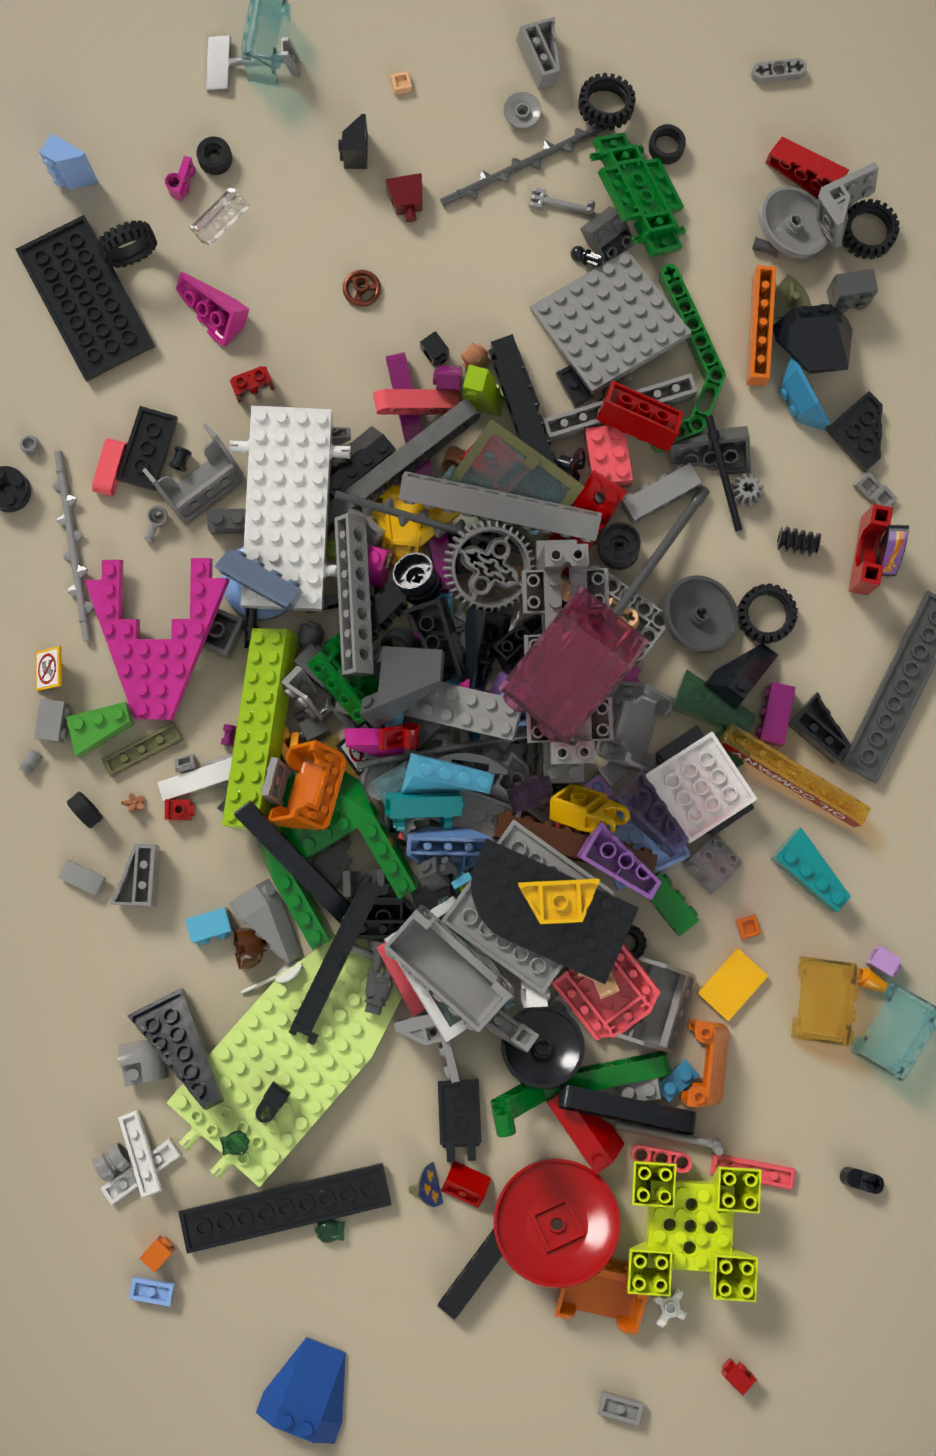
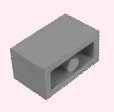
M40 699L34 739L63 744L64 739L68 735L66 717L71 715L69 704L64 701Z

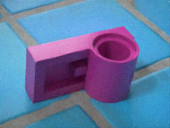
M184 156L178 174L170 173L165 178V185L169 195L180 201H183L184 196L189 193V182L195 175L196 167L191 157Z

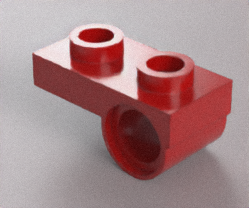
M409 722L379 729V749L385 751L398 747L405 749L418 748L420 726L415 722Z

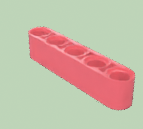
M380 389L373 393L376 413L379 415H444L462 401L460 391Z

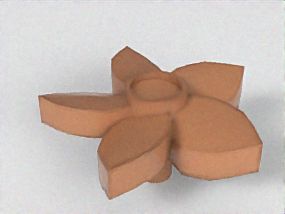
M130 793L129 800L121 801V804L129 806V813L134 810L143 811L145 810L143 804L145 796L135 797Z

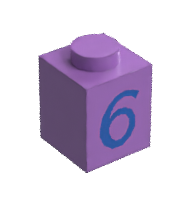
M600 774L584 785V787L607 794L606 798L612 800L610 796L614 792Z

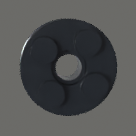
M0 466V511L7 513L19 511L30 500L31 485L28 479L16 468ZM11 486L10 492L4 493L5 487Z

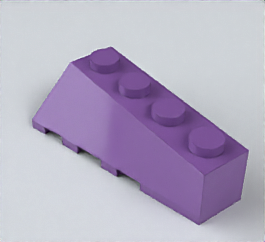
M601 821L586 838L576 855L652 900L662 883Z

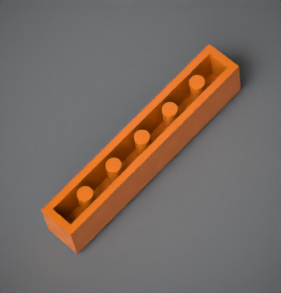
M757 265L753 273L746 385L766 386L770 379L776 283L775 266Z

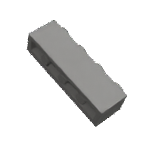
M691 463L685 466L681 464L674 468L673 473L669 475L665 473L659 476L653 484H650V482L646 483L635 494L630 492L624 496L621 508L632 525L699 489L702 481Z

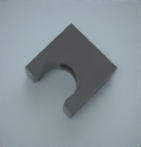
M382 869L342 871L344 898H354L360 882L366 873L373 876L371 882L381 887L384 882L386 883V876ZM380 892L378 896H387V895H384V894H382V893Z

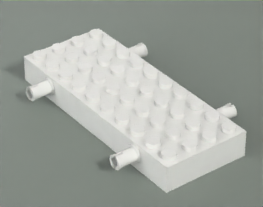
M251 405L250 438L248 441L230 440L231 446H229L230 453H248L249 455L243 552L247 554L246 558L252 562L256 559L265 564L264 568L271 572L274 569L283 575L281 578L289 581V579H292L300 584L299 588L303 593L293 608L294 611L323 612L326 576L337 577V565H330L326 562L331 459L333 457L350 459L351 446L333 445L332 409ZM241 587V606L243 608L285 610L248 588Z

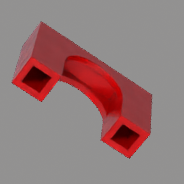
M873 504L861 516L848 592L868 596L880 585L884 565L875 564L876 553L883 533L891 525L892 507Z

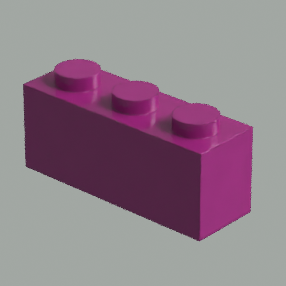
M771 682L768 687H765L763 692V698H766L765 704L761 706L759 717L762 718L761 724L757 725L755 736L758 737V743L775 747L784 746L796 687Z

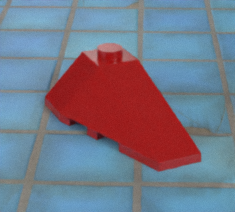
M560 1092L548 1099L546 1103L595 1175H597L615 1161L625 1143L615 1128L602 1118L558 1108Z

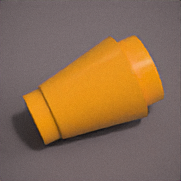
M860 968L855 976V982L859 986L883 993L888 985L887 982L869 968Z

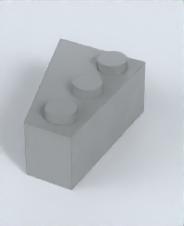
M555 17L520 26L516 39L538 89L554 85L560 72L558 49L556 47L557 37L554 27Z
M134 844L125 866L126 869L118 883L117 891L110 905L156 907L160 846L155 844Z

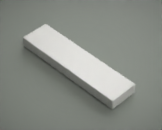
M232 758L157 782L162 800L165 802V799L172 800L229 781Z
M136 1110L118 1117L141 1198L144 1199L162 1192L163 1188L140 1111Z
M171 1138L152 1151L158 1172L182 1156ZM132 1166L100 1188L111 1206L138 1187Z

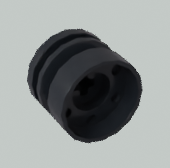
M623 522L612 523L603 530L599 539V555L607 567L614 570H624L634 565L639 557L641 545L640 535L637 530L630 524ZM616 546H623V551H616Z
M417 552L406 554L395 564L392 572L393 580L400 591L407 597V601L412 605L417 606L437 599L441 594L443 588L442 578L429 557L425 554Z

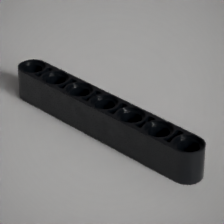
M570 1085L561 1086L558 1104L560 1109L685 1135L695 1134L696 1112Z

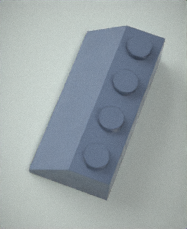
M229 549L216 563L215 568L221 574L290 613L303 593L299 588V583L292 579H289V581L281 578L283 576L281 573L274 569L271 572L264 568L265 564L256 559L252 562L246 558L247 554L239 549H236V551Z

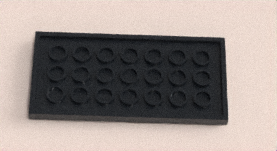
M82 215L15 250L87 382L154 348L155 345L116 272L102 260L97 248L98 239L85 215Z

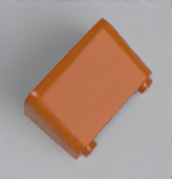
M317 740L290 746L286 762L297 773L287 808L283 806L274 807L271 809L268 819L278 827L309 830L326 829L333 815L346 768V757L340 751Z
M688 1018L687 1029L694 1032L697 1041L706 1044L702 1083L692 1082L688 1090L680 1093V1102L690 1107L715 1106L723 1098L729 1030L725 1024L720 1022Z
M611 1258L605 1268L587 1282L574 1287L559 1289L554 1316L570 1319L575 1316L576 1310L615 1318L617 1327L622 1332L637 1335L649 1295L628 1294L629 1262Z

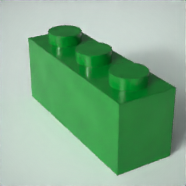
M657 873L655 876L662 883L652 900H648L676 935L681 936L699 921L696 917L698 913L691 905L689 907L683 901L685 897L678 889L675 891L672 888V881L666 874Z

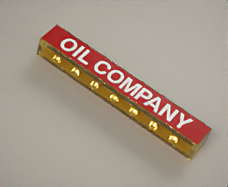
M734 724L726 727L719 740L726 751L853 828L862 826L871 810V807Z

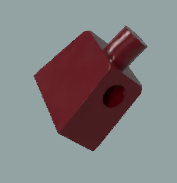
M418 173L385 179L386 190L396 215L404 214L406 222L416 221V212L423 210L422 174Z

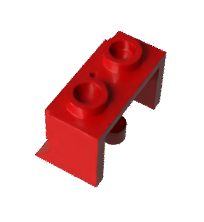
M260 366L233 376L229 380L238 403L242 402L239 394L247 391L257 394V387L269 384L270 389L274 390L266 366Z

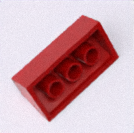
M612 380L596 420L668 452L678 436L684 412Z

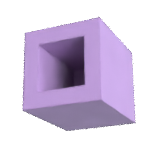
M875 946L866 964L885 976L892 977L893 974L896 975L899 972L902 959L882 946Z

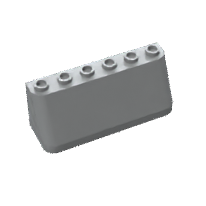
M420 905L383 946L388 957L393 960L397 959L402 964L401 968L406 973H412L417 977V982L423 988L428 987L433 992L432 995L437 1001L447 1004L449 1006L448 1010L454 1016H460L465 1021L466 1027L471 1031L475 1030L479 1033L509 1000L515 990L514 986L423 905Z

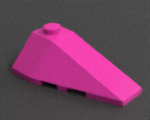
M180 272L176 291L188 307H192L198 316L196 318L208 328L207 333L223 347L227 346L245 327L250 309L237 299L184 272Z

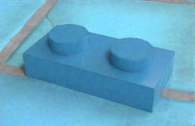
M686 1059L683 1060L671 1071L670 1075L665 1076L659 1081L661 1095L669 1103L700 1075Z

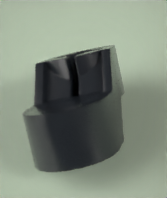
M844 1167L840 1172V1181L846 1186L873 1194L881 1193L884 1188V1181L879 1175L852 1167Z

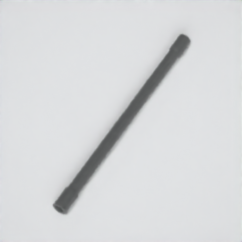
M705 486L699 487L691 502L595 633L611 632L621 614L695 511L710 494L708 488Z

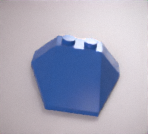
M306 1337L264 1390L256 1413L272 1427L312 1443L335 1444L343 1420L346 1352Z

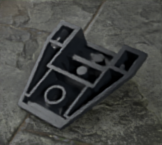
M832 304L792 308L773 325V335L776 342L808 374L848 370L853 329L848 318Z

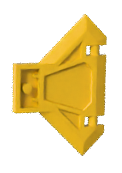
M393 486L378 497L383 499V503L388 498H392L395 508L418 515L423 509H426L430 519L447 524L461 514V512L454 511V513L444 512L443 508H425L423 504L419 503L414 505L406 504L403 500L399 499L401 486ZM375 510L370 514L375 517L374 522L386 531L381 539L382 547L395 551L392 565H395L406 554L421 553L422 546L435 536V531L432 527L409 521L402 527L398 517Z

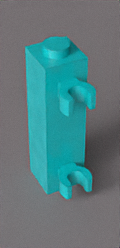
M459 792L386 793L385 814L390 819H393V828H396V831H405V818L440 817V826H443V829H452V816H462V809L465 807V800Z

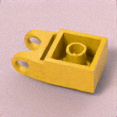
M570 783L551 797L549 819L556 821L558 824L567 825L578 831L589 833L601 821L604 825H610V831L614 834L616 832V825H624L630 820V813L624 805L606 798L607 794ZM616 811L623 812L625 819L618 818Z

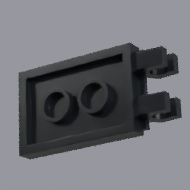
M479 1079L460 1080L454 1083L451 1081H438L440 1145L447 1150V1162H455V1147H467L468 1161H476V1146H480L479 1143H482Z

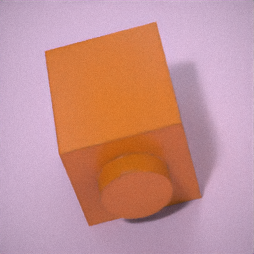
M160 1235L139 1259L155 1273L175 1250L174 1244L168 1237Z

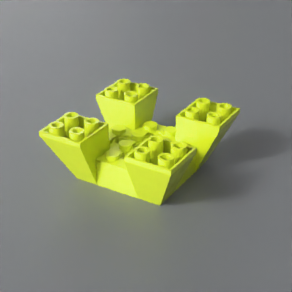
M634 1161L632 1205L647 1206L645 1241L629 1248L627 1293L671 1297L672 1269L707 1271L713 1299L756 1302L758 1257L734 1249L732 1245L734 1212L760 1213L761 1169L718 1166L711 1180L703 1181L676 1179V1163ZM694 1198V1205L690 1208L686 1207V1201ZM666 1219H673L671 1227H664ZM694 1220L693 1227L686 1229V1221ZM714 1221V1228L706 1230V1224ZM686 1242H693V1247L690 1250H684Z

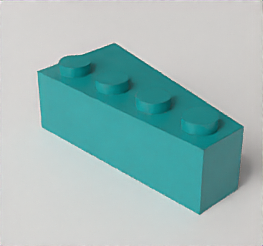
M797 828L771 858L774 863L831 912H839L850 899V894L802 828Z

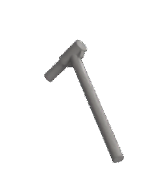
M616 1121L615 1124L616 1130L712 1148L716 1155L721 1156L723 1154L722 1142L717 1137L710 1140Z

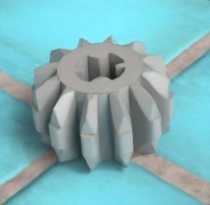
M745 473L742 474L741 478L737 476L735 483L731 484L733 495L736 496L735 502L741 501L740 506H743L746 502L747 506L751 507L752 503L757 504L759 498L763 496L761 490H763L764 485L758 484L760 478L754 480L753 474L749 478Z

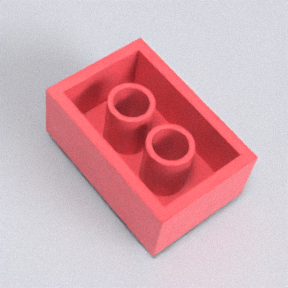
M609 425L585 428L583 437L589 476L595 470L622 488L630 487L633 477L626 433H622Z

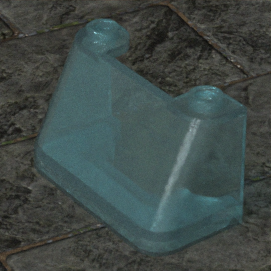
M891 982L882 993L885 1000L884 1004L866 1034L854 1038L851 1043L852 1049L850 1052L890 1078L903 1081L910 1073L936 1029V1006L895 982Z

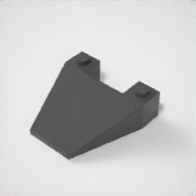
M382 646L373 650V676L379 680L378 692L362 699L360 715L375 728L395 719L443 682L445 652L439 649Z

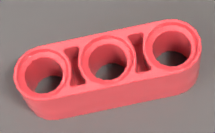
M110 438L105 440L92 483L93 492L114 496L119 482L116 477L127 447L126 442Z
M636 1144L630 1151L633 1161L656 1162L657 1155L664 1153L666 1160L663 1163L677 1164V1160L680 1157H685V1166H676V1172L678 1173L689 1172L692 1167L691 1158L682 1151L645 1144ZM640 1149L645 1150V1157L641 1160L636 1159V1152Z

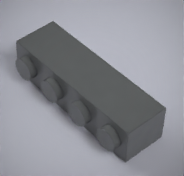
M207 509V529L211 534H244L246 509Z

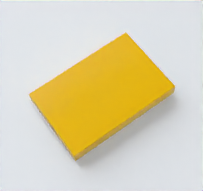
M736 948L697 994L726 1021H729L766 980L768 975L739 948Z

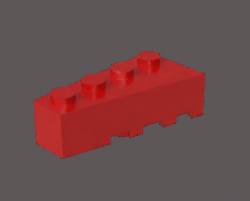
M783 136L771 150L765 162L817 199L823 186L846 176L849 172V169Z

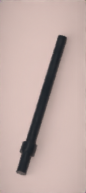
M713 415L705 417L709 431L707 435L709 441L712 442L736 532L743 529L719 441L720 433L719 430H716Z

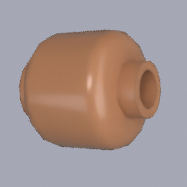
M471 343L461 353V359L463 360L461 364L466 370H468L469 365L483 368L489 361V353L480 343L477 345Z

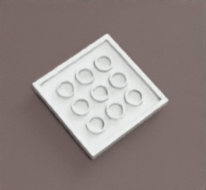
M713 731L644 775L689 844L757 800V797Z

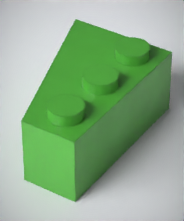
M126 702L66 717L74 753L79 758L86 756L87 753L100 747L104 742L135 725L130 706Z

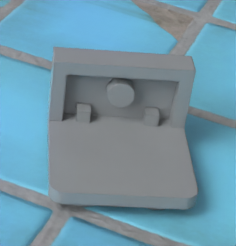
M297 665L281 682L285 687L284 693L294 700L292 703L300 711L304 709L311 719L317 718L322 721L324 717L311 701L318 690L305 671Z
M714 835L682 866L711 895L740 867L742 860L718 835Z

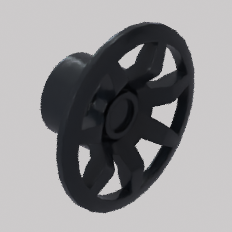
M578 448L572 457L561 455L556 465L579 481L580 474L577 471L585 467V450Z

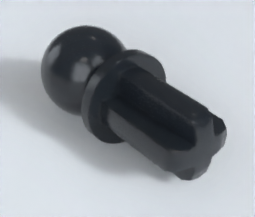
M575 246L570 252L571 258L574 261H582L584 265L590 264L599 267L603 263L602 256L592 253L590 249L585 250L582 246Z

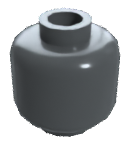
M308 620L307 623L300 625L297 634L298 643L301 644L300 648L305 650L310 643L314 647L317 645L321 646L325 634L322 625Z

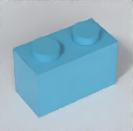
M226 907L185 919L191 943H198V946L210 943V938L217 937L218 940L230 936L229 933L234 931L229 911Z

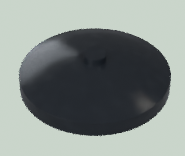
M553 1006L529 1007L517 1013L513 1019L520 1024L523 1023L539 1034L528 1053L502 1039V1058L509 1073L521 1084L538 1090L554 1089L571 1080L582 1064L585 1051L583 1034L576 1021L565 1011Z

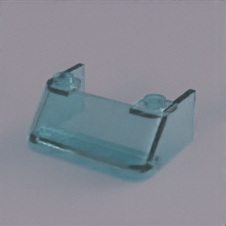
M250 0L241 47L248 82L278 86L276 72L281 67V57L278 56L277 49L283 20L290 21L291 4H288V0Z

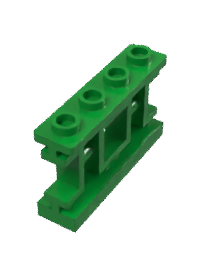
M338 632L322 645L323 650L328 655L326 656L320 651L306 664L352 719L360 725L366 721L360 715L362 699L378 692L379 680L373 675L361 678L346 676L354 686L352 687L341 674L340 633Z

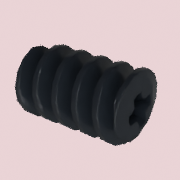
M781 526L777 539V550L780 551L781 547L785 546V552H788L789 548L792 547L794 554L800 549L801 555L807 550L808 557H811L813 552L817 554L819 550L821 534L817 533L814 536L813 532L810 531L806 535L805 530H801L798 534L797 528L790 531V527H785L783 530Z

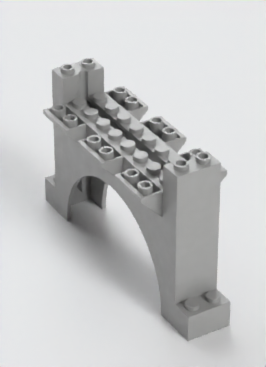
M577 540L536 541V570H522L523 614L542 616L543 635H524L525 678L544 679V699L526 700L527 743H541L543 783L584 782V763H595L594 741L614 740L612 697L591 698L590 677L612 676L610 633H589L588 614L610 611L608 568L587 569L589 566L588 544H577ZM566 566L569 568L570 614L568 618H571L573 697L570 700H573L574 744L572 746L566 742L561 574ZM559 749H561V757L558 755Z

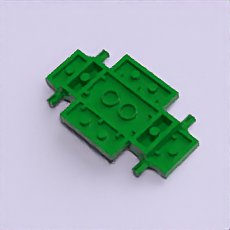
M625 133L595 137L592 144L597 152L590 153L589 158L591 161H602L604 167L598 171V175L622 222L637 220L634 226L639 235L632 237L633 244L643 243L650 257L680 251L683 246L678 235L685 234L686 229H684V226L678 227L672 213L681 211L684 205L660 158L645 160L642 155L644 151L643 145H632Z

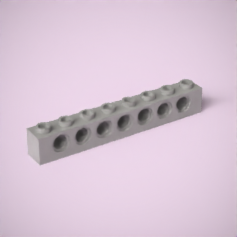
M346 513L334 518L341 665L343 676L361 678L374 674L366 517Z

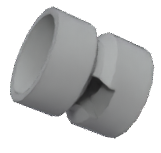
M119 1142L107 1149V1154L101 1153L92 1160L95 1170L105 1182L117 1176L118 1170L122 1172L132 1165L127 1150Z

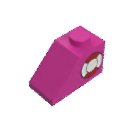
M378 545L368 546L369 585L385 589L395 551Z

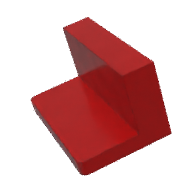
M455 1161L451 1165L441 1192L479 1208L491 1178Z

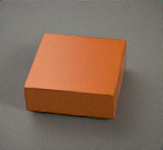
M756 914L735 920L741 940L762 934Z

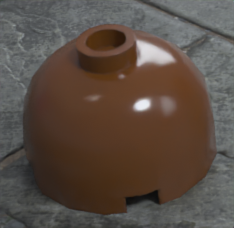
M239 928L234 930L233 939L237 951L235 957L239 969L255 967L263 959V952L267 951L266 940L259 938L255 934L256 931L254 929Z

